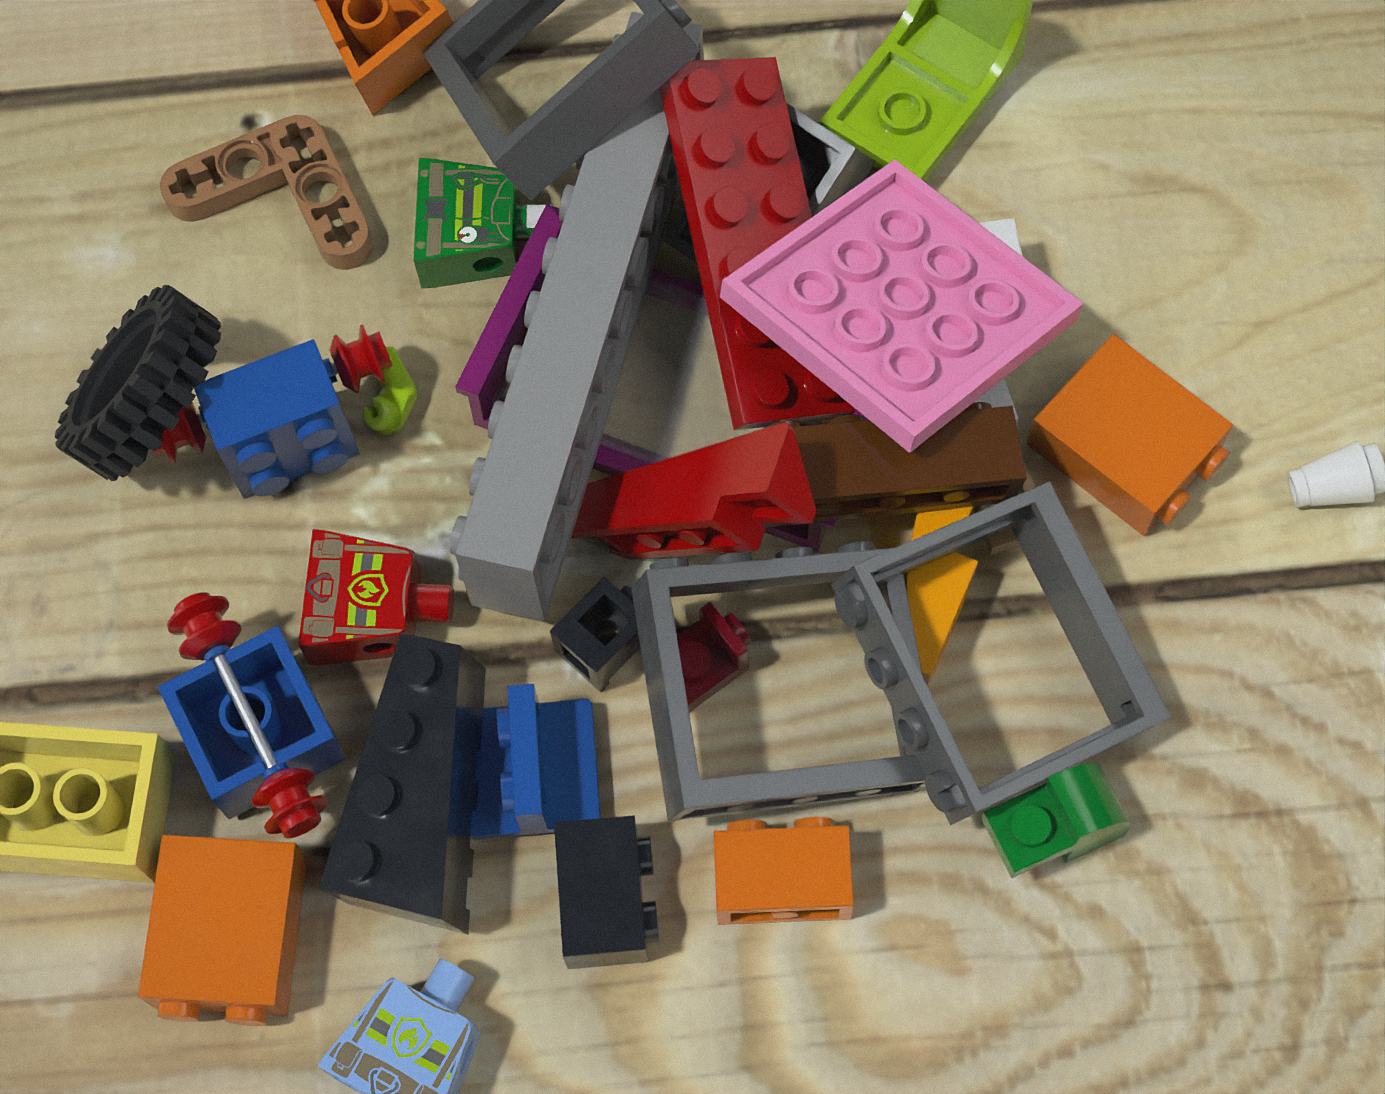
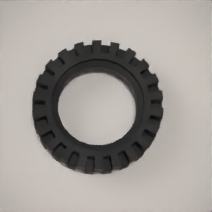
M163 285L162 288L156 287L151 291L149 297L144 295L138 300L134 311L129 309L122 316L119 329L113 327L106 335L107 343L103 349L97 348L90 359L94 362L90 368L82 370L76 382L80 385L77 389L70 392L65 402L69 407L60 414L58 423L61 425L55 431V438L58 439L55 443L56 447L106 480L116 481L119 476L122 478L130 474L133 465L138 468L146 461L148 449L155 452L163 443V432L167 428L172 431L178 424L180 419L177 414L183 406L189 408L196 397L192 393L193 388L203 384L209 372L204 367L214 361L217 353L214 346L221 339V333L218 331L221 328V323L217 320L218 318L169 285Z

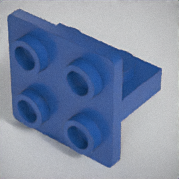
M534 684L507 686L508 706L483 708L481 750L476 752L474 783L478 785L477 811H472L470 837L473 839L554 833L555 822L601 818L592 702L589 699L540 703Z

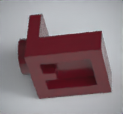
M711 602L706 603L699 609V621L677 636L689 713L749 669V651L746 646L751 643V639L747 631L731 612L721 616Z

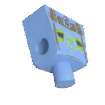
M441 958L421 992L391 977L323 1056L318 1067L332 1078L360 1094H459L481 1032L473 1022L459 1015L456 1011L475 978L456 965Z

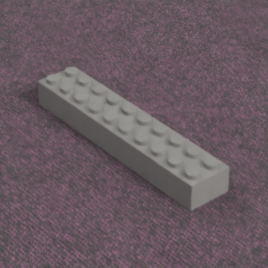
M631 12L626 30L644 14ZM689 23L683 30L701 50L691 60H704L702 25ZM616 34V35L614 36V39H613L612 43H613L617 38H619V37L621 36V34ZM659 88L576 161V168L580 170L575 186L567 184L563 191L559 209V219L563 224L558 238L549 237L544 249L542 273L546 274L541 291L533 290L527 301L524 325L528 328L523 346L514 345L508 359L506 380L510 383L506 399L505 402L497 400L490 414L488 437L492 439L486 459L478 457L474 463L469 482V494L474 497L467 517L458 516L451 534L450 553L456 556L459 565L458 578L464 581L472 606L541 622L546 621L680 182Z

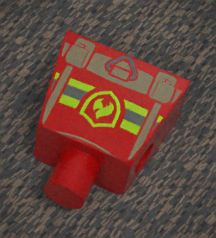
M312 530L298 642L299 648L310 665L320 666L393 657L400 633L415 635L416 622L451 623L454 610L453 585L422 584L421 568L414 551L406 547L331 531Z

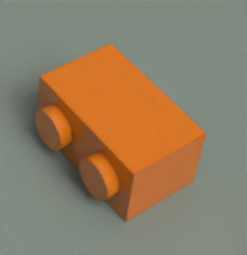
M805 817L795 820L793 828L767 829V822L745 819L728 823L727 830L713 831L718 925L852 919L854 902L849 825L834 826V820L828 817Z

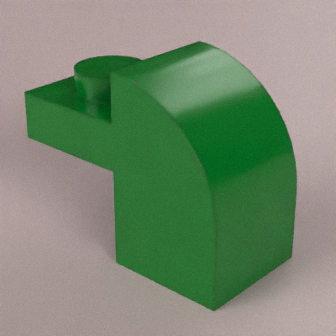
M1098 762L1080 764L1048 776L1043 785L984 811L981 817L1011 878L1060 856L1067 863L1125 836L1131 826L1129 818Z

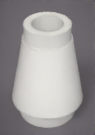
M1355 441L1300 466L1299 469L1288 471L1287 479L1294 504L1297 508L1308 505L1321 506L1374 502L1375 495L1385 493V463L1377 444L1372 443L1361 446L1359 441Z

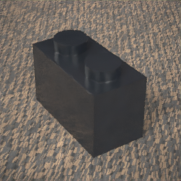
M635 815L555 822L554 833L562 953L567 968L579 969L648 962L647 943L659 942L656 901L643 902L641 876L654 875L651 835L638 836Z

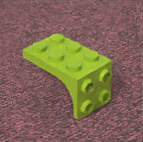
M910 0L891 33L821 118L819 124L876 160L873 167L878 170L896 160L926 182L1021 61L1033 0Z

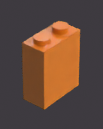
M1112 334L1033 419L1026 445L1137 532L1145 536L1159 520L1166 526L1171 524L1191 499V495L1185 490L1198 476L1206 482L1209 481L1230 455V451L1223 446L1233 424L1115 334Z
M162 835L138 992L140 999L153 1008H158V1018L171 1021L196 1022L199 1021L200 1011L226 1013L225 1022L245 1026H264L267 1022V1015L288 1016L308 859L295 842Z

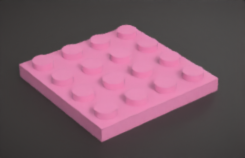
M896 160L887 164L724 278L720 292L721 299L909 453L1075 323L1084 304Z

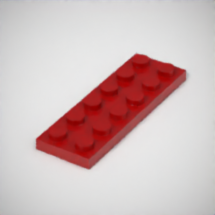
M776 57L691 60L660 86L659 89L733 429L736 431L761 428L779 421L802 423L828 420L849 415L855 411L851 404L720 298L721 285L724 278L812 218Z

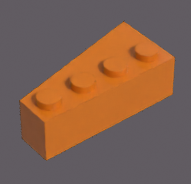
M314 0L354 84L373 116L432 68L422 51L453 24L448 10L439 0Z

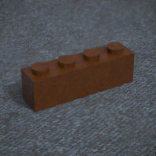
M974 402L910 453L870 420H865L863 416L856 414L836 417L827 424L801 426L796 421H779L765 427L787 422L793 428L816 507L813 523L998 504L1017 496L1027 479L1013 406L992 408L989 403ZM761 523V524H763V525L766 526V527H776V526L795 525V524H800V523Z

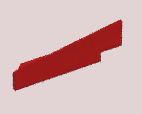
M787 422L780 423L587 484L571 539L599 537L609 544V553L630 560L758 551L766 526L761 523L807 524L813 523L816 514V507L794 430Z

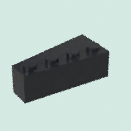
M400 633L318 889L349 905L469 935L470 910L466 908L468 878H472L474 850L470 848L472 811H477L478 785L474 783L476 752L481 750L486 668L461 645Z

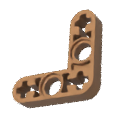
M293 115L280 119L179 161L169 167L162 175L160 189L164 201L171 213L182 221L194 222L203 220L288 184L318 250L328 265L342 270L357 268L365 263L372 253L373 241L367 221L321 126L309 116ZM298 138H302L303 142L307 144L313 161L304 167L296 149L291 143ZM250 157L261 162L259 170L250 178L237 179L229 174L231 166L241 158ZM216 171L223 184L218 189L211 177V173ZM319 181H330L336 184L338 188L333 198L327 202L315 203L306 198V193L310 186ZM193 183L198 195L187 199L182 187ZM340 217L347 234L352 237L353 244L342 248L336 239L330 221Z

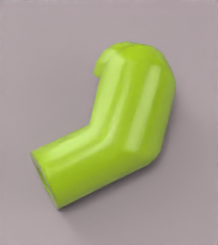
M391 346L386 347L393 367L382 370L386 383L383 384L379 381L382 390L378 397L372 399L373 407L365 405L363 410V418L366 425L382 435L393 434L405 426L418 398L417 386L396 348Z

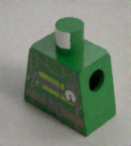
M419 158L413 261L421 288H436L511 276L518 262L519 241L529 240L546 204H520L518 188L498 168L432 158Z

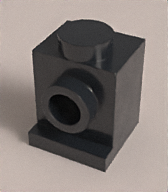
M605 577L550 630L555 652L600 693L610 684L609 679L641 648L631 587L624 585L619 590ZM604 629L616 630L618 634L607 645L602 644L597 639V635Z

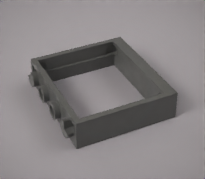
M478 0L427 46L422 53L492 163L531 201L701 51L683 30L692 20L675 0H633L644 15L514 131L479 80V77L565 0Z
M1050 481L853 565L831 584L835 592V606L838 615L847 627L853 628L865 653L864 663L866 671L875 686L884 691L895 713L894 723L897 734L902 743L909 750L914 751L926 776L925 787L933 805L939 811L944 812L950 825L1047 779L1048 776L1072 767L1172 718ZM1011 528L1111 725L978 788L878 585Z
M861 541L840 546L837 548L836 553L814 555L813 548L794 547L776 553L773 559L752 560V556L748 552H735L714 558L712 560L713 564L689 566L688 559L668 558L650 564V569L642 574L631 590L668 822L918 792L926 788V776L914 751L909 750L902 743L897 731L899 757L700 779L671 597L833 583L853 565L893 548L875 549L873 542ZM901 575L878 585V588L922 674L904 575ZM892 709L893 720H894V718H895V713H894V711H893V709Z

